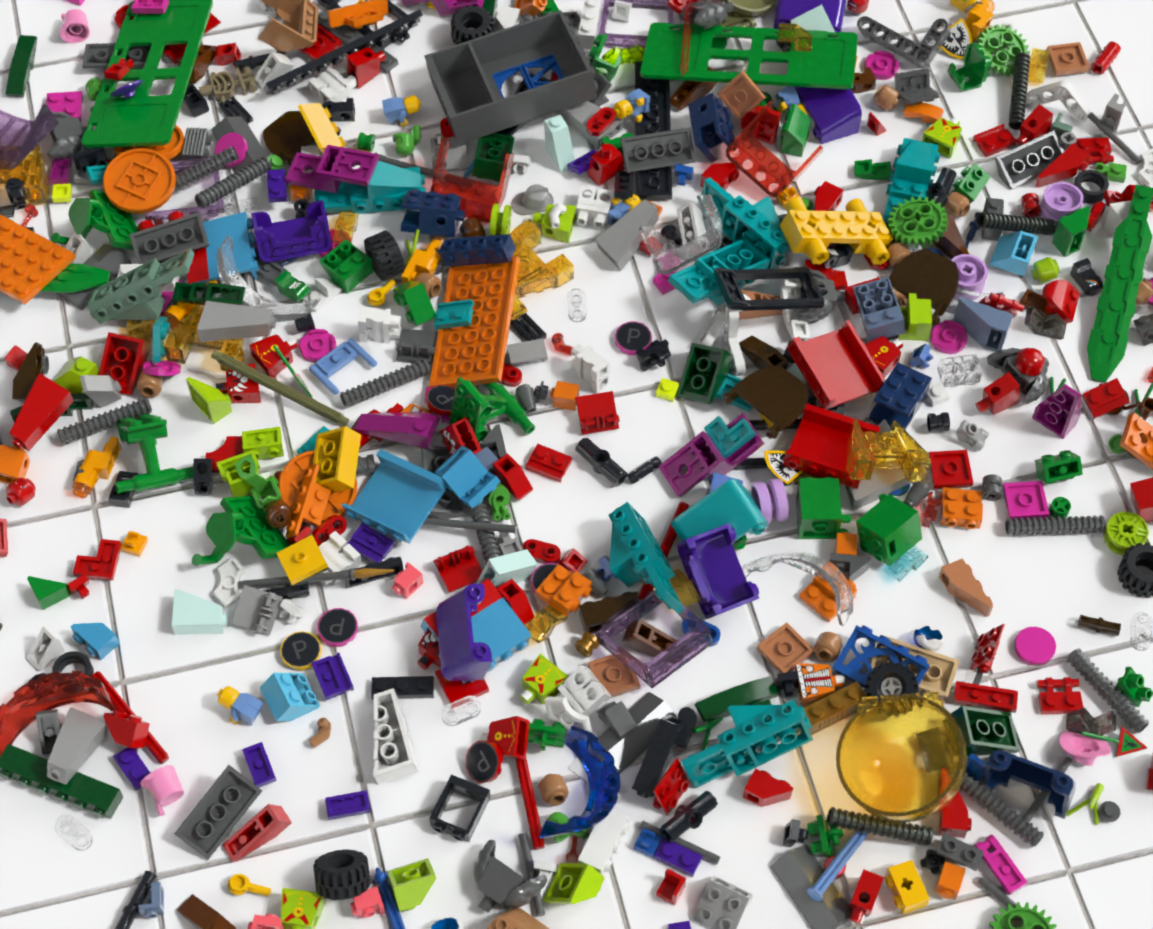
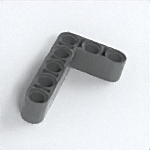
M862 16L857 21V27L863 36L922 68L930 65L950 34L949 25L942 18L935 20L920 44L870 17ZM870 24L868 28H862L863 25ZM939 27H945L943 31H938ZM878 32H884L882 36H876ZM892 40H898L896 44H890ZM930 41H936L934 45H928ZM912 47L910 52H904L906 48ZM920 56H927L924 60H919Z

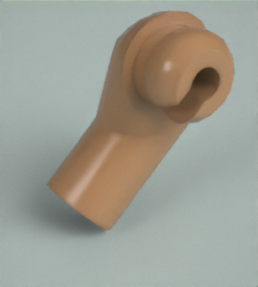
M892 286L900 306L907 307L908 296L896 291Z
M320 718L317 721L318 733L308 740L313 748L330 737L331 723L327 718Z

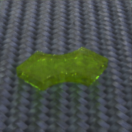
M639 45L626 49L614 46L602 56V60L615 65L620 54V65L626 63L635 64V61L643 60L645 49Z

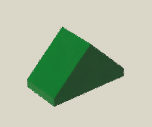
M32 576L27 578L43 610L68 598L71 594L66 583Z

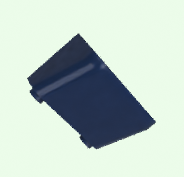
M997 750L991 753L985 768L983 784L985 789L993 792L995 787L999 785L1007 787L1010 779L1045 791L1050 793L1048 803L1053 804L1055 807L1054 816L1065 819L1076 791V782L1073 778L1065 773L1005 751Z

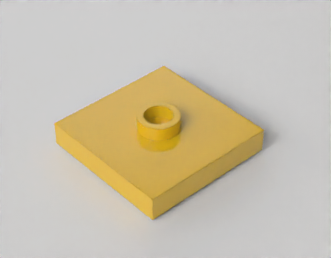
M313 535L276 553L292 585L328 567Z

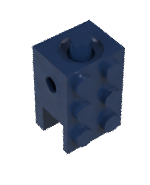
M710 93L688 104L694 144L712 163L718 160L715 146L725 143L733 153L736 152L735 144L737 142L733 135L734 126L730 119L732 114L730 109L723 105L722 100L713 93Z
M418 189L408 190L403 200L402 208L420 211H406L401 223V231L415 233L419 229V234L454 238L460 221L464 222L465 211L461 210V196L452 193L446 195L439 194L435 191L421 192Z
M897 362L873 400L876 402V405L872 409L869 419L879 424L885 419L892 430L904 434L926 399L932 378Z

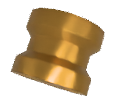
M584 632L582 639L576 641L574 646L580 654L589 658L593 654V650L600 646V642L593 634Z

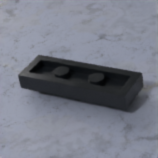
M615 171V198H620V200L633 198V172Z
M401 556L396 558L390 557L382 562L369 563L364 567L354 568L355 570L362 568L393 569L394 572L368 578L344 580L347 589L397 575L400 571H404Z
M434 676L372 677V700H374V694L393 688L399 699L434 698Z

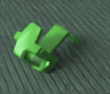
M246 455L235 463L238 475L254 487L250 489V493L260 509H265L267 504L273 500H280L282 496L278 488V480L274 476L265 479L256 472V463L251 455ZM245 462H249L251 465L250 473L248 474L241 469Z

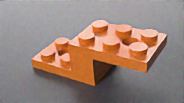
M1136 413L1129 414L1119 445L1153 470V426Z

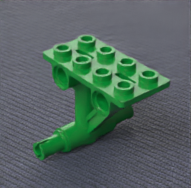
M462 377L457 379L449 425L467 417L478 443L488 434L484 427L486 422L504 413L513 423L518 424L527 435L535 430L536 426L526 417V411L503 385H498L497 383L483 384L490 392V395H484L469 380L464 381Z
M144 414L139 416L140 419L124 418L120 419L121 423L116 424L122 443L127 442L128 445L139 443L147 471L144 474L134 475L132 479L115 482L117 494L134 490L139 493L146 489L170 484L176 485L179 481L193 478V466L178 470L175 468L160 470L156 439L167 437L166 419H162L161 416Z

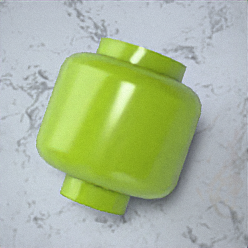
M1050 257L1034 262V269L1031 270L1034 280H1039L1042 284L1057 279L1058 273H1060L1057 261L1055 259L1052 260Z

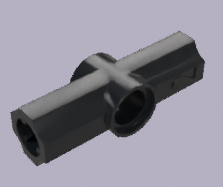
M943 167L937 181L928 188L929 202L935 199V204L940 202L941 207L947 203L950 195L948 192L957 175L954 170Z
M581 439L575 447V451L593 466V470L596 473L604 475L615 486H620L628 477V473L610 458L609 452L600 449L590 439Z
M705 791L689 805H680L676 809L675 815L659 829L661 836L667 842L672 843L689 828H698L703 821V817L718 805L717 799L711 792Z

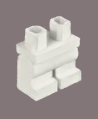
M342 66L335 69L328 67L327 71L322 72L318 78L312 77L308 80L311 92L320 100L322 99L323 102H343L352 95V89L357 85L354 76L350 75L346 79L344 78L347 74Z
M581 185L576 206L577 224L584 226L587 224V220L594 221L593 226L600 229L603 228L605 223L608 224V212L612 209L611 200L614 198V191L599 188L597 195V188ZM584 192H591L592 195H586ZM601 195H608L610 199L603 198Z
M361 306L358 319L360 342L367 343L368 339H373L389 344L390 338L400 339L401 316L391 315V309L385 308L384 311L379 308Z
M577 344L572 348L571 354L575 356L572 360V366L576 368L577 376L580 379L583 377L585 382L591 384L592 390L596 394L610 384V362L594 351L590 345L584 348L582 345Z
M336 531L329 535L330 539L319 546L328 565L321 573L340 572L341 570L358 568L362 565L361 555L350 544H347V541ZM330 580V581H321V582H322L324 585H327V584H329L330 582H332L333 580Z
M580 665L557 688L560 692L556 696L566 697L572 709L584 716H590L602 702H607L612 697L606 688L599 683V680L591 670L583 665Z

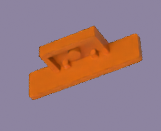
M369 0L329 10V27L349 25L354 29H359L366 24L375 25L378 21L383 20V15L389 13L387 0Z
M318 464L307 467L303 472L304 479L297 491V501L291 510L292 518L286 525V538L298 535L302 521L315 527L321 524L331 490L315 483L320 467Z

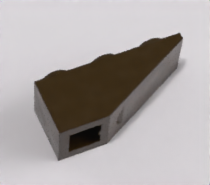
M751 335L739 343L741 351L759 370L782 366L784 369L788 368L789 361L776 348Z
M34 342L15 375L12 399L25 401L37 376L40 373L44 375L42 359L45 356V349L42 347V344Z
M625 592L620 596H608L599 601H587L579 605V617L584 632L594 634L608 629L638 603V592Z

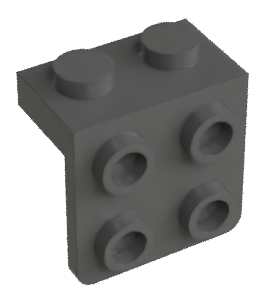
M928 68L894 74L895 90L899 93L898 97L907 104L915 105L920 101L931 102L939 98V93L930 87V72Z

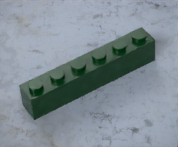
M10 744L6 746L0 756V776L6 780L14 779L26 788H29V786L36 788V791L43 795L51 794L62 803L67 801L73 803L79 810H90L99 818L107 817L112 819L123 799L119 788L76 772L66 785L47 777V759Z

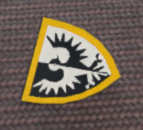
M961 18L949 26L950 34L941 49L950 56L963 60L966 46L973 43L967 24Z
M764 451L767 468L773 476L780 478L784 485H790L803 473V471L783 465L785 451Z

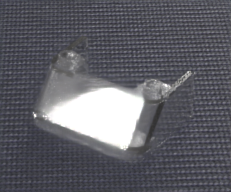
M711 195L697 196L706 216L704 227L707 233L679 248L671 239L659 241L653 226H641L638 228L660 274H671L696 261L698 258L717 250L721 246L723 222Z

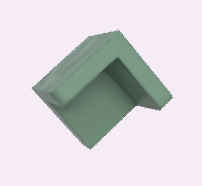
M1060 112L1051 129V132L1055 131L1059 141H1061L1062 134L1071 132L1073 128L1060 122L1063 114Z

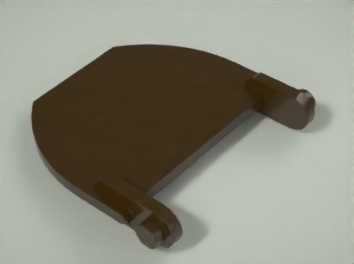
M300 111L285 112L263 130V138L267 149L273 155L279 156L283 162L290 166L296 153L301 152V147L309 146L315 141ZM337 126L339 131L336 133L340 136L341 129Z
M925 248L915 251L901 260L890 274L889 279L891 285L897 291L907 296L909 293H916L917 299H931V308L935 310L932 315L933 326L940 323L941 319L939 317L945 313L956 295L959 273L955 262Z
M782 366L768 367L746 376L729 393H724L722 399L725 405H729L739 396L774 423L767 431L766 436L769 439H776L779 432L787 428L802 413L808 398V388L806 384Z

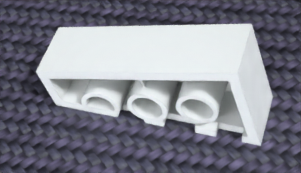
M394 688L374 694L373 776L378 785L419 772L399 698Z

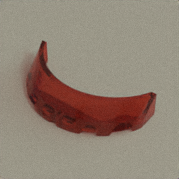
M72 670L71 673H60L57 671L40 676L34 681L31 680L17 689L6 705L2 704L0 706V756L8 744L12 745L18 735L36 719V712L52 710L66 704L79 702L94 703L104 706L111 711L116 710L103 683L96 677L82 674L81 671Z

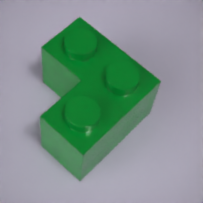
M411 280L393 289V299L397 305L405 307V317L409 323L418 326L435 318V311L422 282Z

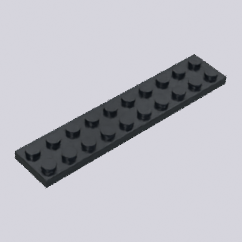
M419 9L267 82L264 90L266 94L271 93L275 95L281 91L282 87L287 86L289 88L297 84L296 82L301 78L306 80L312 76L313 72H323L330 64L335 66L350 54L367 47L372 48L376 42L381 44L387 41L390 35L398 36L407 27L412 29L418 26L423 14Z
M635 61V90L640 89L650 96L649 111L640 113L643 115L641 122L637 123L635 121L636 136L670 131V80L641 77L642 61ZM672 166L636 172V195L640 200H672Z

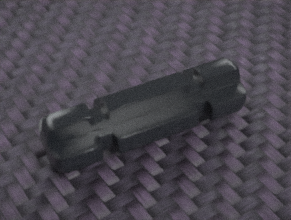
M658 456L650 459V462L647 461L636 468V471L633 470L628 473L627 478L634 484L639 481V478L642 479L653 472V469L659 468L658 466L662 462Z

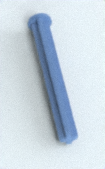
M860 830L858 832L855 831L813 887L807 889V894L811 899L817 902L823 899V893L868 836L866 831L864 833H861Z

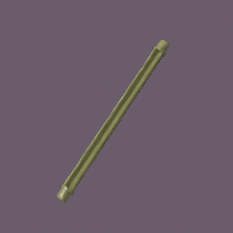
M216 350L212 352L211 358L217 360L219 364L337 424L340 423L347 426L350 419L343 416L344 414L223 352L220 353Z

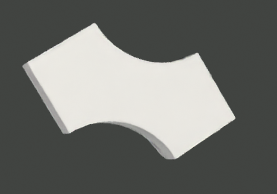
M1153 148L1140 154L1143 169L1137 174V178L1144 185L1150 187L1153 186Z
M234 557L217 568L221 575V581L219 586L213 591V596L225 610L239 600L241 594L238 590V582L246 574L245 569Z
M546 697L544 701L548 718L561 723L567 729L570 737L590 738L593 735L589 716L581 715L573 710L566 697Z

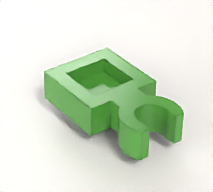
M1101 162L1096 163L1095 169H1099L1097 171L1107 176L1108 181L1124 183L1127 165L1109 162L1108 166Z

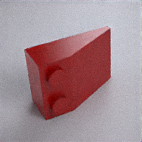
M108 332L98 375H109L114 381L117 380L121 386L120 393L132 395L142 373V365L147 361L151 342Z

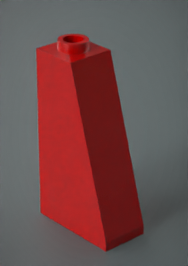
M40 373L10 431L12 443L17 448H23L29 452L74 402L70 391Z

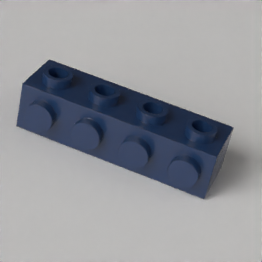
M510 234L445 239L438 254L444 267L509 263L516 247Z

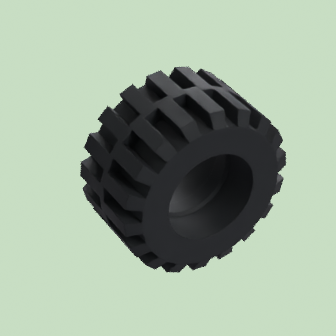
M469 5V7L464 6L452 15L451 37L456 45L494 32L493 17L489 11L486 12L485 8L481 9L480 6L473 7V5Z
M387 230L364 240L366 255L371 258L373 271L378 278L385 281L404 272L405 264L400 248L394 237Z
M1146 542L1144 545L1137 543L1136 547L1132 545L1124 553L1117 571V575H1119L1118 580L1123 582L1122 587L1124 589H1129V593L1133 594L1134 592L1137 594V597L1144 595L1145 598H1149L1150 595L1153 596V575L1142 573L1136 566H1146L1153 572V546Z
M349 849L335 850L321 855L313 864L316 892L325 899L344 900L354 898L366 892L367 888L370 887L368 858L362 852Z

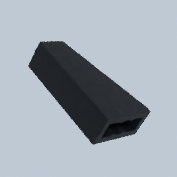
M669 714L660 718L632 789L637 791V795L643 798L655 795L653 791L668 768L687 722Z

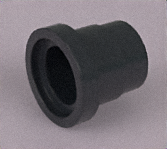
M310 312L306 313L305 316L294 319L298 332L316 329Z

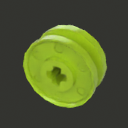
M494 203L489 236L509 234L511 205H505L503 212H500V205Z
M1132 512L1116 513L1108 521L1104 531V542L1111 551L1123 556L1130 546L1134 545L1136 547L1137 543L1145 544L1149 534L1148 525L1138 514Z

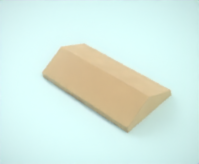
M887 637L894 646L902 645L909 650V654L915 657L920 655L928 660L927 663L930 665V668L918 688L948 698L960 660ZM877 644L876 649H877V648H884V647H882V646H880V645ZM888 655L873 657L871 661L872 669L875 666H880V663H889L891 659ZM897 655L900 663L903 660H905L904 658ZM908 664L907 666L910 668V671L916 677L918 674L917 667L913 664Z

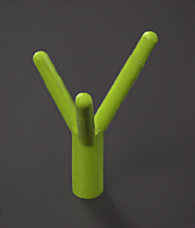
M419 229L415 232L412 248L410 241L406 240L408 257L405 262V268L415 252Z
M1097 783L1090 798L1069 810L1066 816H1070L1090 803L1089 809H1094V823L1098 825V800L1104 785Z

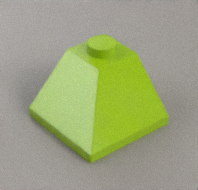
M80 356L69 359L52 381L70 391L71 394L84 393L80 376L98 375L99 370L96 363Z
M191 377L186 378L191 400L213 424L232 412V401L227 394H223L219 389Z
M429 858L387 871L399 911H409L421 905L436 880V875Z
M560 863L542 901L544 903L576 904L594 898L600 891L605 877L589 864Z

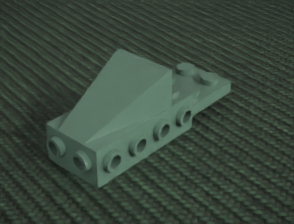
M189 248L160 264L154 258L94 289L87 305L91 316L99 324L107 320L158 319L165 303L164 298L161 296L163 287L173 281L175 277H182L189 272L195 253Z

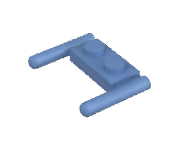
M349 338L347 342L342 343L318 360L315 365H311L309 371L330 392L337 395L339 389L328 379L356 359L357 355H360L373 368L377 366V361L353 338Z

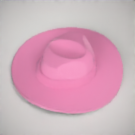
M1069 730L1063 732L1059 738L1061 748L1071 755L1075 762L1086 766L1093 765L1095 758L1111 753V748L1105 740L1081 735L1082 731H1089Z

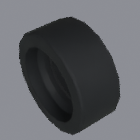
M1090 169L1080 172L1075 178L1074 185L1081 190L1084 203L1094 204L1104 199L1103 193L1106 189L1108 190L1109 181L1103 173ZM1093 182L1101 190L1096 192L1088 191L1081 186V183Z
M71 651L57 658L52 667V674L59 688L65 692L74 693L80 692L90 685L94 668L85 654ZM71 663H82L84 665L85 672L79 679L65 681L61 677L62 670Z

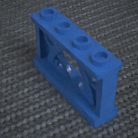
M856 625L832 667L836 673L843 674L845 678L854 683L858 682L860 686L865 688L869 672L873 671L868 659L888 655L891 661L898 663V655L905 659L901 662L903 666L906 667L908 664H913L917 667L918 674L915 678L919 687L930 665L924 657L920 655L915 657L909 654V650L904 646L898 645L896 647L890 643L891 640L883 635L878 637L872 634L873 630L865 625L859 627ZM860 638H866L870 644L868 647H864L861 643V649L864 653L860 654L855 648V643ZM875 643L884 648L875 649ZM852 650L857 657L845 666L843 662L849 651ZM862 662L868 667V672L865 674L860 673V668L864 667L861 664Z

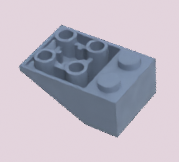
M889 277L853 287L869 342L881 336L888 338L906 333L904 318Z
M959 297L953 321L961 324L965 328L966 333L982 347L998 351L1003 348L1013 314L972 301L971 299Z

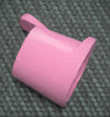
M71 9L65 14H61L64 24L60 28V37L64 41L79 43L89 37V26L86 14L83 11Z
M172 765L153 771L142 779L140 783L142 788L149 789L153 795L160 816L165 815L162 806L176 802L184 794L175 768Z

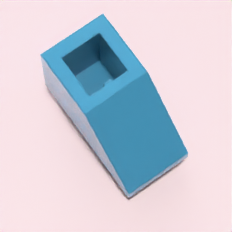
M81 623L70 626L73 632V639L79 645L83 643L86 646L85 649L92 657L96 655L102 660L119 645L116 634L103 623Z

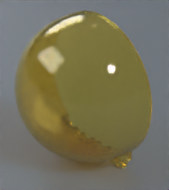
M939 692L923 693V698H920L919 693L902 694V696L883 695L880 702H878V696L862 697V704H858L857 712L848 721L841 733L836 751V767L844 789L854 802L866 812L887 821L914 822L936 814L955 797L965 777L967 749L962 732L955 719L944 708V701L942 698H939Z

